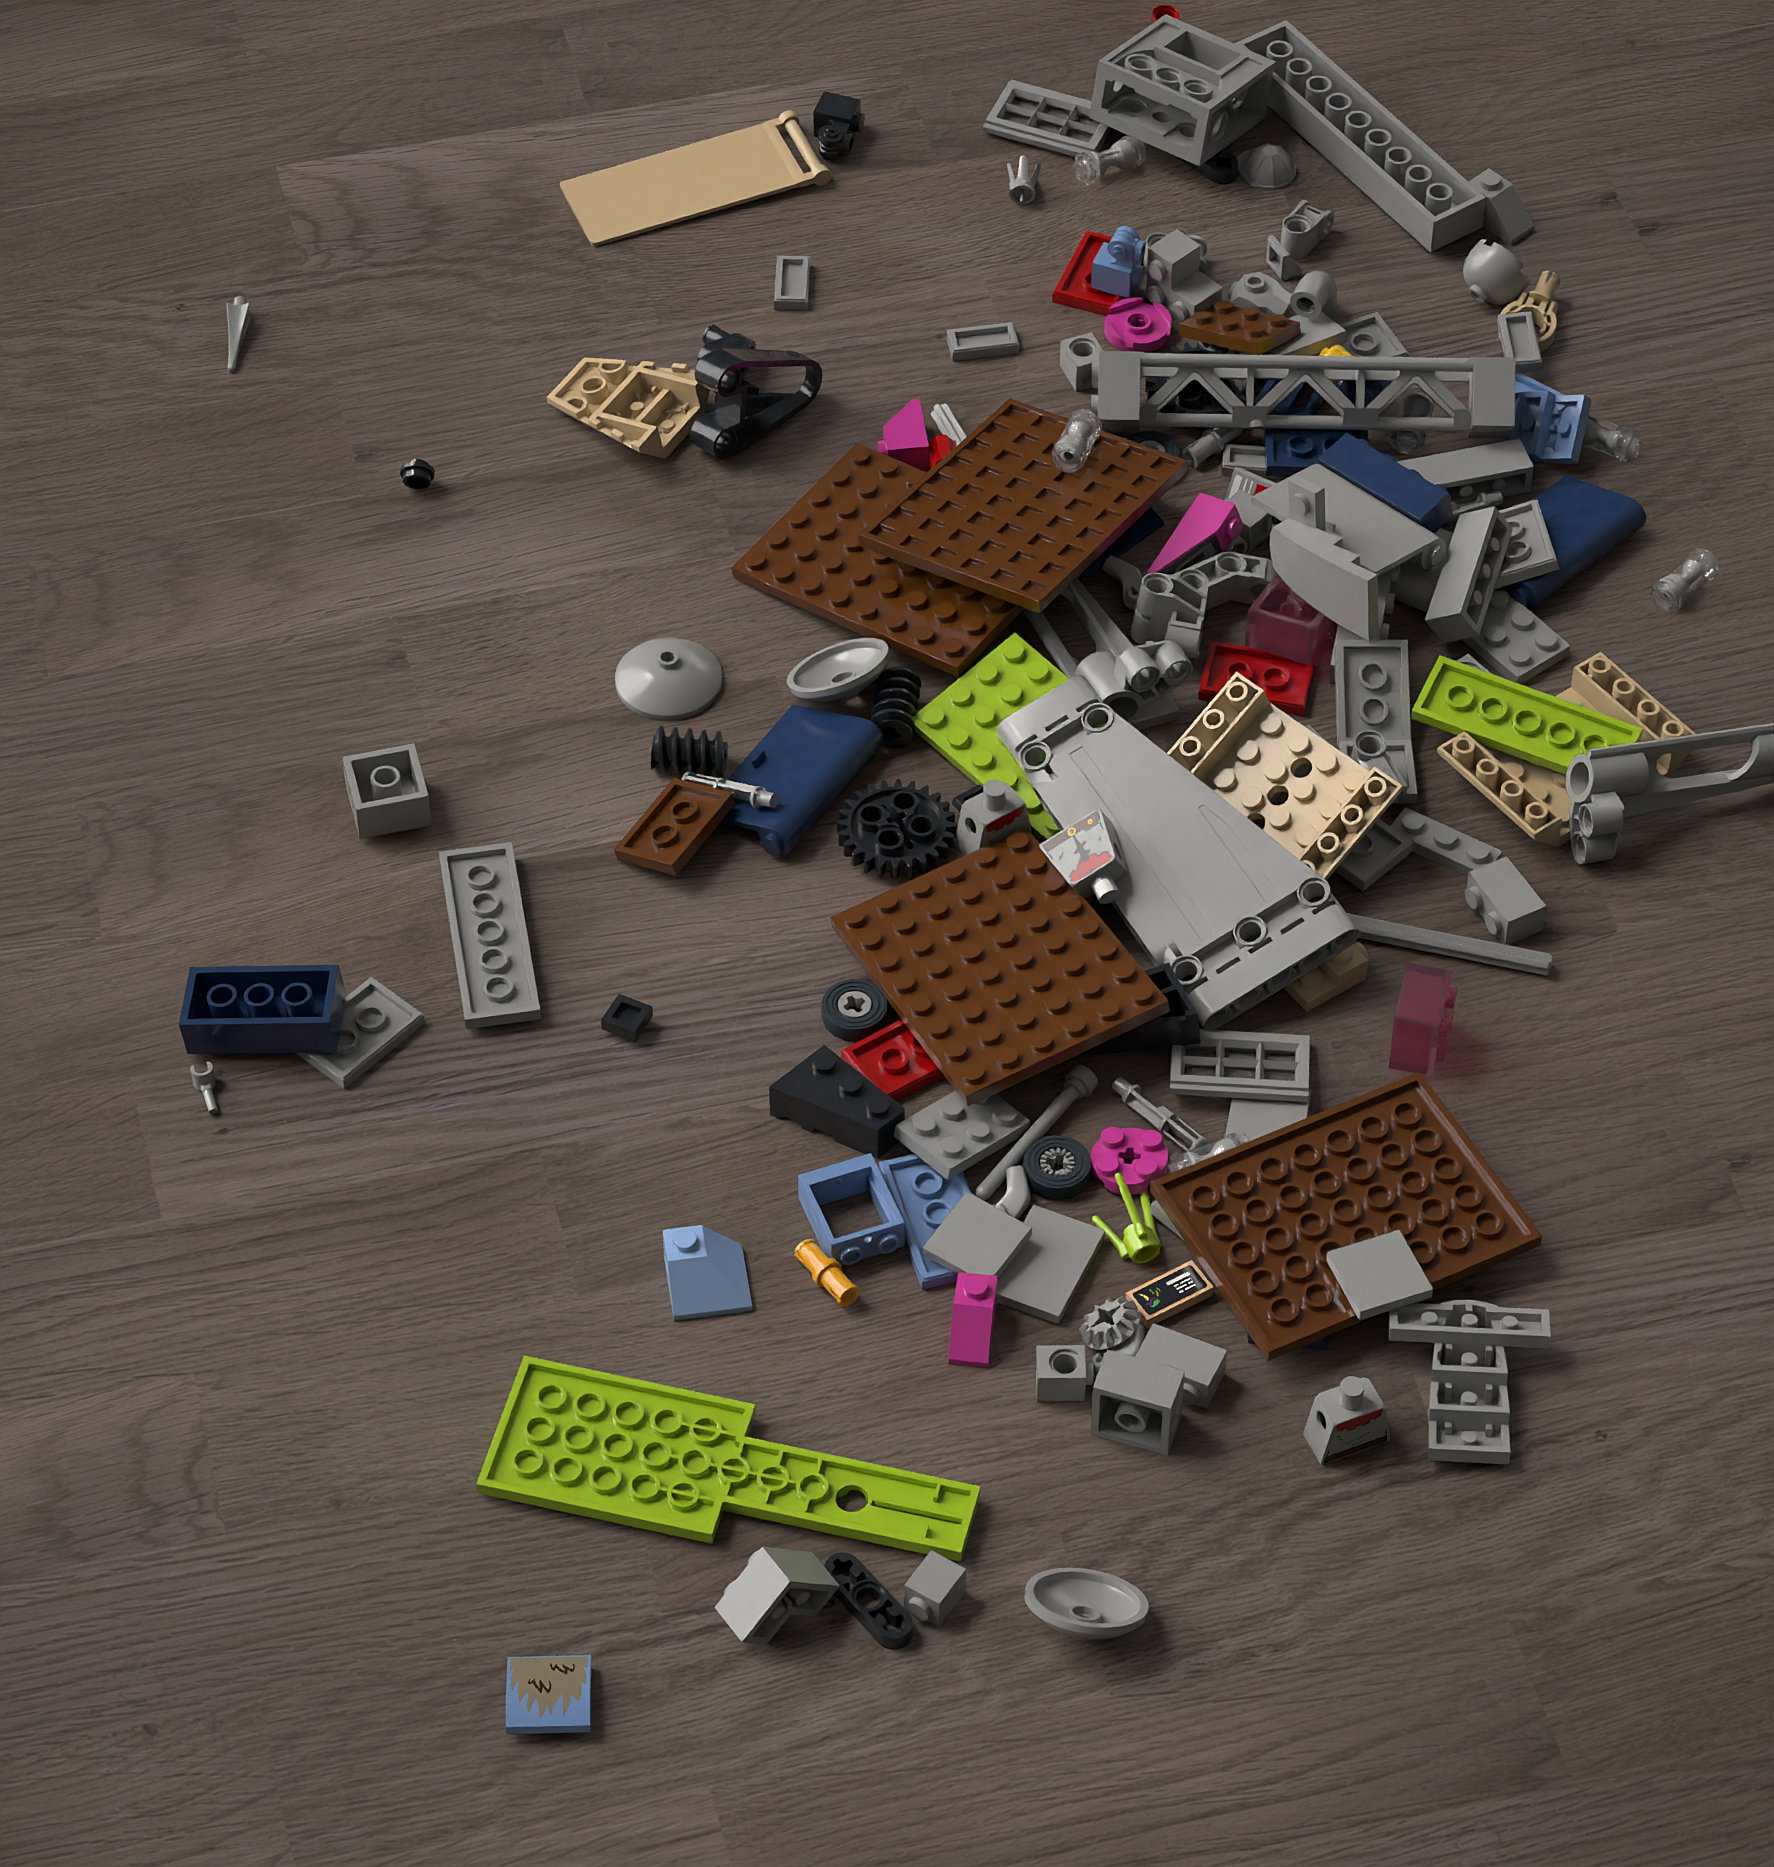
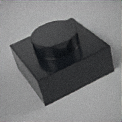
M618 994L601 1019L602 1030L636 1042L653 1017V1008L648 1004Z

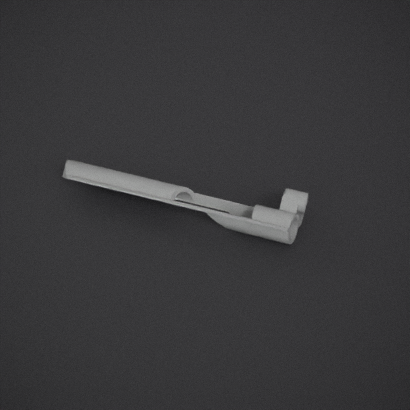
M1078 578L1060 594L1066 597L1095 641L1096 653L1090 654L1082 661L1073 658L1067 652L1042 612L1038 613L1026 608L1022 610L1062 673L1069 679L1076 676H1085L1104 704H1108L1113 699L1115 700L1118 707L1115 712L1126 721L1138 720L1143 715L1146 704L1163 698L1184 683L1193 672V665L1179 644L1174 640L1155 643L1152 640L1147 641L1144 645L1133 646Z
M1774 723L1590 749L1588 753L1574 757L1567 770L1566 789L1569 797L1572 799L1569 812L1572 853L1578 864L1612 860L1618 844L1622 843L1621 831L1624 817L1774 783ZM1751 742L1752 745L1750 758L1741 769L1672 779L1661 775L1656 769L1657 760L1663 754Z

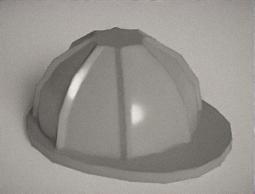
M1266 143L1254 149L1246 150L1237 158L1240 176L1250 185L1260 189L1275 190L1284 188L1292 183L1296 177L1294 161L1281 145L1276 146Z

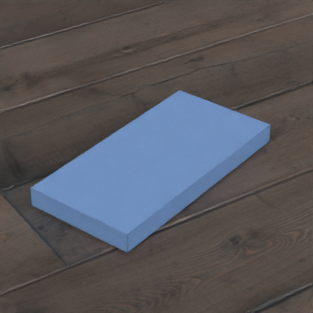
M916 1154L879 1162V1171L905 1222V1244L921 1289L957 1282L958 1274L924 1256L922 1247L966 1192L971 1193L963 1171L947 1180Z

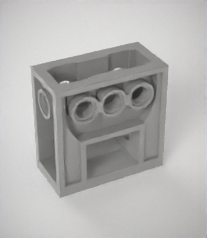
M1164 15L1098 61L1089 118L1200 166L1265 118L1276 61L1171 16Z

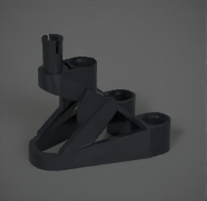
M715 324L709 325L703 332L702 341L705 345L698 354L694 374L697 383L716 393L715 403L717 405L715 411L700 416L694 422L690 431V440L695 446L719 459L739 453L813 401L821 387L823 378L822 368L818 362L801 353L791 350L756 349L755 341L740 333L729 334ZM750 367H806L805 380L795 394L759 392V387L742 379ZM746 409L762 410L745 419Z

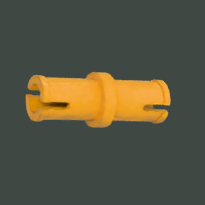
M809 1238L802 1241L796 1247V1254L794 1256L812 1273V1280L818 1287H825L842 1307L849 1306L856 1301L860 1289L842 1272L840 1263L835 1258H829L813 1239Z

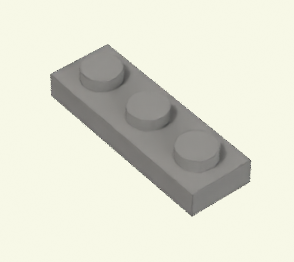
M1407 807L1403 809L1390 826L1413 842L1412 852L1467 877L1470 871L1502 858L1501 850Z

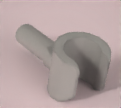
M207 1062L208 1071L204 1073L195 1072L194 1065H192L190 1072L193 1087L204 1095L209 1114H216L218 1108L213 1095V1087L216 1084L213 1065L211 1062Z

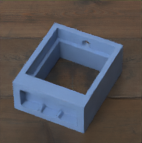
M871 1153L798 1175V1199L823 1252L829 1258H835L841 1266L852 1265L859 1260L881 1253L887 1254L905 1246V1222ZM868 1191L883 1224L834 1239L819 1206Z

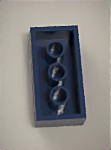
M339 965L190 967L179 1021V1028L187 1054L337 1052L347 995Z

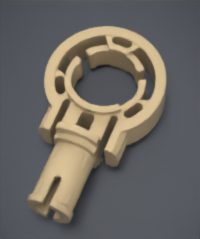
M1543 271L1534 291L1529 293L1527 302V293L1523 292L1518 301L1508 304L1501 312V314L1532 312L1534 323L1541 328L1539 338L1537 335L1540 352L1547 349L1553 343L1556 335L1557 320L1555 315L1558 310V304L1552 301L1550 305V302L1561 283V279L1553 272L1548 282L1547 278L1550 271Z

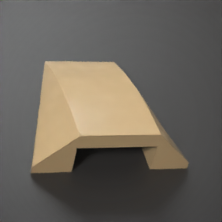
M584 357L546 398L549 404L630 448L643 454L666 459L690 433L694 422L704 415L710 389L697 383L694 374L695 370L688 369L687 364L673 363L671 368H660L655 366V362L642 361L638 366H629L626 360Z

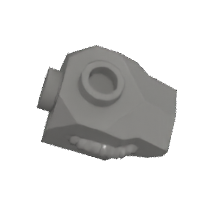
M1261 272L1244 274L1239 282L1235 281L1232 284L1228 293L1229 302L1234 303V306L1257 308L1261 313L1269 315H1285L1287 310L1291 308L1290 298L1292 294L1283 289L1279 282Z

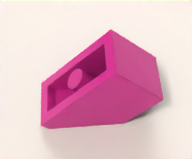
M912 399L883 426V440L877 441V450L915 468L929 471V445L920 399Z
M958 1272L953 1303L948 1364L988 1368L997 1307L998 1276Z

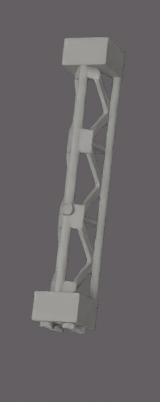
M1099 351V361H1092V388H1098V395H1091V422H1098V429L1105 432H1139V426L1248 428L1251 430L1275 428L1468 432V438L1509 439L1515 426L1516 358L1171 354ZM1140 377L1171 378L1140 408ZM1219 378L1246 379V406ZM1254 379H1282L1253 407ZM1330 380L1356 381V407ZM1192 381H1197L1230 414L1158 412ZM1365 381H1393L1364 409ZM1305 382L1340 416L1267 414L1301 383ZM1441 382H1469L1468 409ZM1415 384L1451 418L1378 417V415L1405 390Z

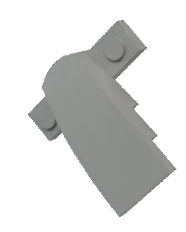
M1297 475L1288 481L1289 518L1274 526L1270 533V552L1274 570L1291 588L1292 600L1316 612H1321L1351 632L1371 640L1378 635V576L1360 567L1359 555L1343 549V538L1326 532L1325 487Z
M1453 1300L1440 1304L1412 1303L1388 1311L1389 1341L1435 1343L1428 1411V1460L1509 1464L1511 1453L1509 1437L1510 1409L1507 1392L1508 1370L1504 1346L1549 1348L1551 1339L1549 1310L1505 1308L1482 1301Z

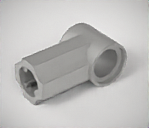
M1364 730L1358 733L1354 739L1351 759L1369 771L1375 766L1403 785L1404 789L1391 803L1393 804L1407 793L1408 786L1386 751L1387 742L1385 737L1377 731Z

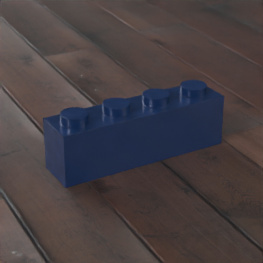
M1346 432L1318 458L1320 465L1434 534L1454 516L1450 494L1443 486L1439 484L1434 485L1424 479L1418 471L1414 469L1409 470L1400 465L1391 455L1380 453L1372 448L1364 439L1358 440Z

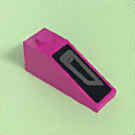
M1199 493L1147 573L1173 575L1226 552L1232 541L1240 535L1243 526L1236 504Z

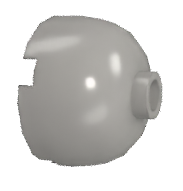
M1482 239L1473 247L1465 259L1463 275L1469 287L1468 293L1479 303L1486 301L1489 304L1504 305L1515 300L1524 292L1531 283L1530 274L1524 277L1520 271L1524 265L1513 253L1496 242L1491 247L1484 245L1487 239Z

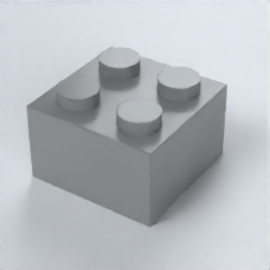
M414 743L342 757L346 789L359 839L432 825L429 795Z
M1107 1350L1093 1385L1090 1434L1168 1456L1182 1417L1185 1371L1176 1369L1169 1364H1158L1139 1359L1129 1353H1117Z

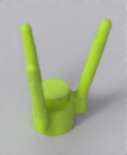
M1116 1173L1115 1178L1133 1224L1124 1230L1122 1242L1099 1216L1094 1215L1092 1221L1098 1228L1105 1230V1236L1117 1248L1123 1260L1130 1257L1137 1264L1148 1262L1159 1254L1162 1247L1156 1232L1153 1215L1150 1212L1149 1196L1147 1191L1140 1193L1145 1226L1140 1219L1122 1173Z

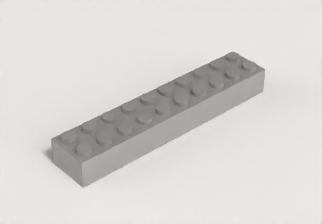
M1287 20L1235 43L1238 46L1276 61L1268 106L1429 252L1435 251L1483 227L1486 197Z

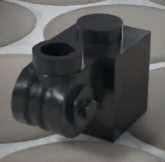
M823 92L813 111L814 137H819V153L821 156L833 159L838 158L844 152L850 153L852 151L854 137L857 132L861 133L865 121V115L861 113V99Z

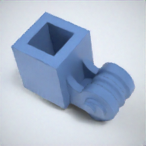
M1121 226L1117 228L1109 243H1103L1092 263L1091 288L1129 298L1135 286L1142 284L1145 267L1141 266V261L1146 251V242L1140 240V236L1134 229L1128 226Z

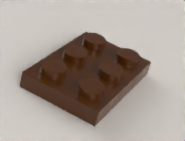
M1228 301L1217 302L1214 304V307L1206 311L1196 312L1192 314L1191 318L1179 323V336L1253 355H1260L1301 335L1300 322L1286 319L1285 315H1269L1261 313L1257 308H1240Z
M673 778L614 848L617 860L677 876L736 804L733 793Z

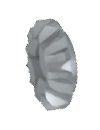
M1124 1296L1117 1298L1115 1301L1108 1298L1105 1304L1101 1306L1094 1305L1095 1310L1093 1313L1083 1316L1085 1323L1081 1325L1079 1330L1083 1336L1082 1339L1088 1347L1098 1350L1112 1348L1124 1342L1134 1333L1140 1323L1141 1313L1133 1300L1128 1301ZM1112 1320L1114 1322V1325H1111L1110 1323L1107 1324L1106 1322Z

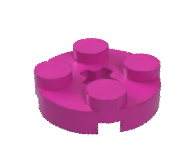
M1127 298L1116 302L1109 308V314L1107 317L1105 316L1104 333L1107 340L1114 347L1119 348L1120 351L1152 352L1169 344L1172 318L1169 311L1158 302L1154 301V304L1150 305L1143 303V298ZM1136 323H1137L1138 326H1142V327H1134V326H1132V324H1136Z
M1108 1127L1101 1132V1138L1094 1144L1091 1150L1092 1175L1095 1179L1098 1177V1179L1104 1182V1188L1114 1193L1121 1194L1115 1178L1116 1173H1122L1130 1194L1133 1195L1148 1191V1185L1151 1184V1181L1166 1176L1168 1171V1151L1162 1142V1135L1156 1130ZM1134 1158L1132 1164H1125L1124 1159Z

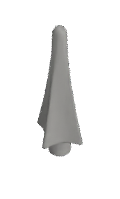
M242 296L235 297L233 304L226 303L229 337L227 369L229 372L235 371L239 351L252 319L248 313L250 303H247V299Z

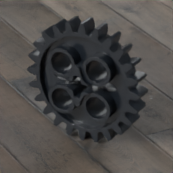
M1198 341L1196 348H1192L1187 342L1184 343V350H1179L1175 346L1171 347V354H1228L1229 348L1225 347L1220 351L1216 350V345L1213 344L1209 348H1204L1201 341ZM1147 377L1145 380L1147 401L1171 378ZM1219 378L1246 406V379ZM1254 379V395L1256 391V379ZM1192 381L1160 410L1161 413L1230 414L1197 381ZM1198 427L1199 431H1203L1204 427Z
M897 779L894 786L889 787L887 782L882 780L880 789H876L871 784H868L867 794L857 790L855 791V801L850 799L845 801V809H840L839 821H837L838 844L843 847L845 857L852 856L853 866L864 863V873H868L875 868L878 869V878H882L886 871L891 872L893 880H897L899 872H905L906 876L910 879L912 878L913 870L917 869L924 875L926 874L927 864L937 868L939 867V858H948V849L954 848V838L956 837L955 813L950 812V803L948 801L941 802V793L937 792L929 796V786L927 785L917 790L915 789V781H911L907 787H902L900 779Z

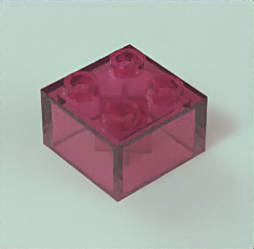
M1274 576L1248 609L1245 646L1289 658L1296 663L1311 665L1337 631V623L1303 600L1281 577Z
M1407 962L1394 1018L1389 1068L1434 1076L1437 1061L1444 1063L1448 1040L1442 1038H1447L1448 1034H1451L1454 1011H1448V1009L1454 1010L1458 987L1451 986L1452 970Z

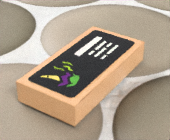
M1191 1260L1127 1292L1126 1299L1135 1302L1141 1313V1322L1146 1328H1149L1153 1323L1157 1324L1213 1296L1214 1287Z

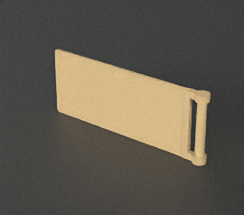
M788 110L783 112L779 118L562 181L560 182V189L590 244L596 247L793 188L804 187L814 183L822 186L831 180L832 174L828 167L820 162L799 126L800 121L796 113ZM783 129L789 133L811 172L803 173L778 130Z

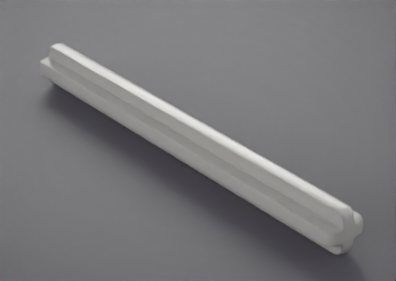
M1347 913L1359 929V938L1541 975H1548L1551 969L1552 955L1550 953Z

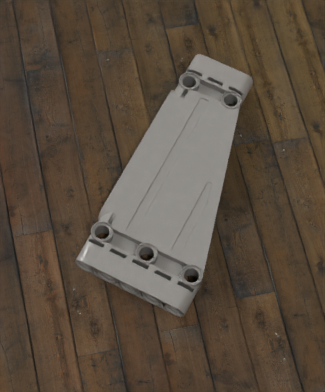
M1076 676L1010 715L998 726V736L1023 770L1039 801L1060 831L1097 808H1100L1112 821L1127 866V872L1114 881L1120 894L1110 903L1154 966L1157 967L1169 962L1198 1014V1022L1204 1030H1215L1346 950L1358 940L1360 936L1359 929L1332 894L1330 886L1324 878L1319 876L1114 712L1107 704H1104L1085 676ZM1106 723V725L1101 728H1095L1099 724ZM1039 761H1044V763H1042L1039 766H1033L1035 763ZM1314 897H1323V899H1321L1318 902H1309ZM1260 936L1253 942L1245 941L1248 937ZM1187 975H1196L1190 981H1181Z

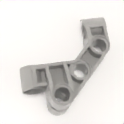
M1224 552L1173 575L1163 573H1149L1145 575L1141 582L1137 607L1130 631L1132 639L1140 645H1144L1147 641L1152 640L1154 643L1174 640L1179 644L1187 657L1198 659L1205 611L1229 600L1262 606L1269 605L1275 601L1279 575L1274 570L1272 560L1234 552Z

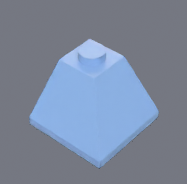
M703 1225L663 1230L664 1261L674 1321L753 1311L741 1243Z

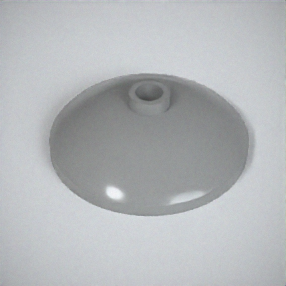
M674 637L657 638L634 647L624 655L616 669L615 686L621 701L633 712L655 720H680L702 712L716 700L722 687V670L713 653L696 642Z
M859 638L824 648L807 657L793 668L787 677L789 690L793 695L810 701L833 702L851 700L868 688L885 670L891 656L889 647L885 641L880 639Z
M1056 1568L1040 1572L1028 1580L1024 1593L1025 1603L1040 1621L1066 1636L1079 1640H1104L1126 1635L1146 1621L1149 1610L1146 1596L1133 1584L1108 1573L1084 1568Z

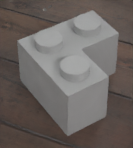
M1176 229L1148 247L1146 298L1152 304H1154V301L1162 304L1176 321L1182 322L1191 318L1192 314L1206 311L1214 307L1215 303L1222 302L1223 287L1199 271L1201 245Z
M762 1547L749 1558L747 1567L739 1577L726 1587L724 1596L717 1603L715 1609L741 1642L768 1644L791 1614L816 1616L839 1588V1584L811 1551Z

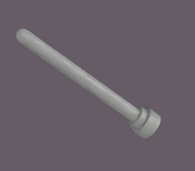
M1077 1064L1065 1076L1064 1090L977 1187L976 1196L978 1198L987 1200L1006 1179V1170L1017 1166L1024 1159L1025 1152L1031 1144L1046 1134L1074 1100H1080L1082 1097L1086 1098L1098 1086V1079L1089 1068Z

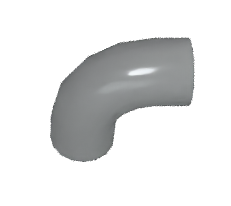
M1316 270L1306 274L1300 280L1290 298L1292 309L1298 315L1305 318H1314L1323 312L1332 319L1336 315L1337 286L1334 278L1324 270Z

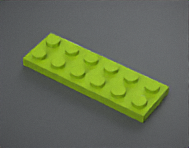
M1439 655L1411 713V719L1455 735L1465 731L1477 743L1565 775L1574 757L1586 754L1590 749L1638 743L1642 737L1643 728L1441 655Z

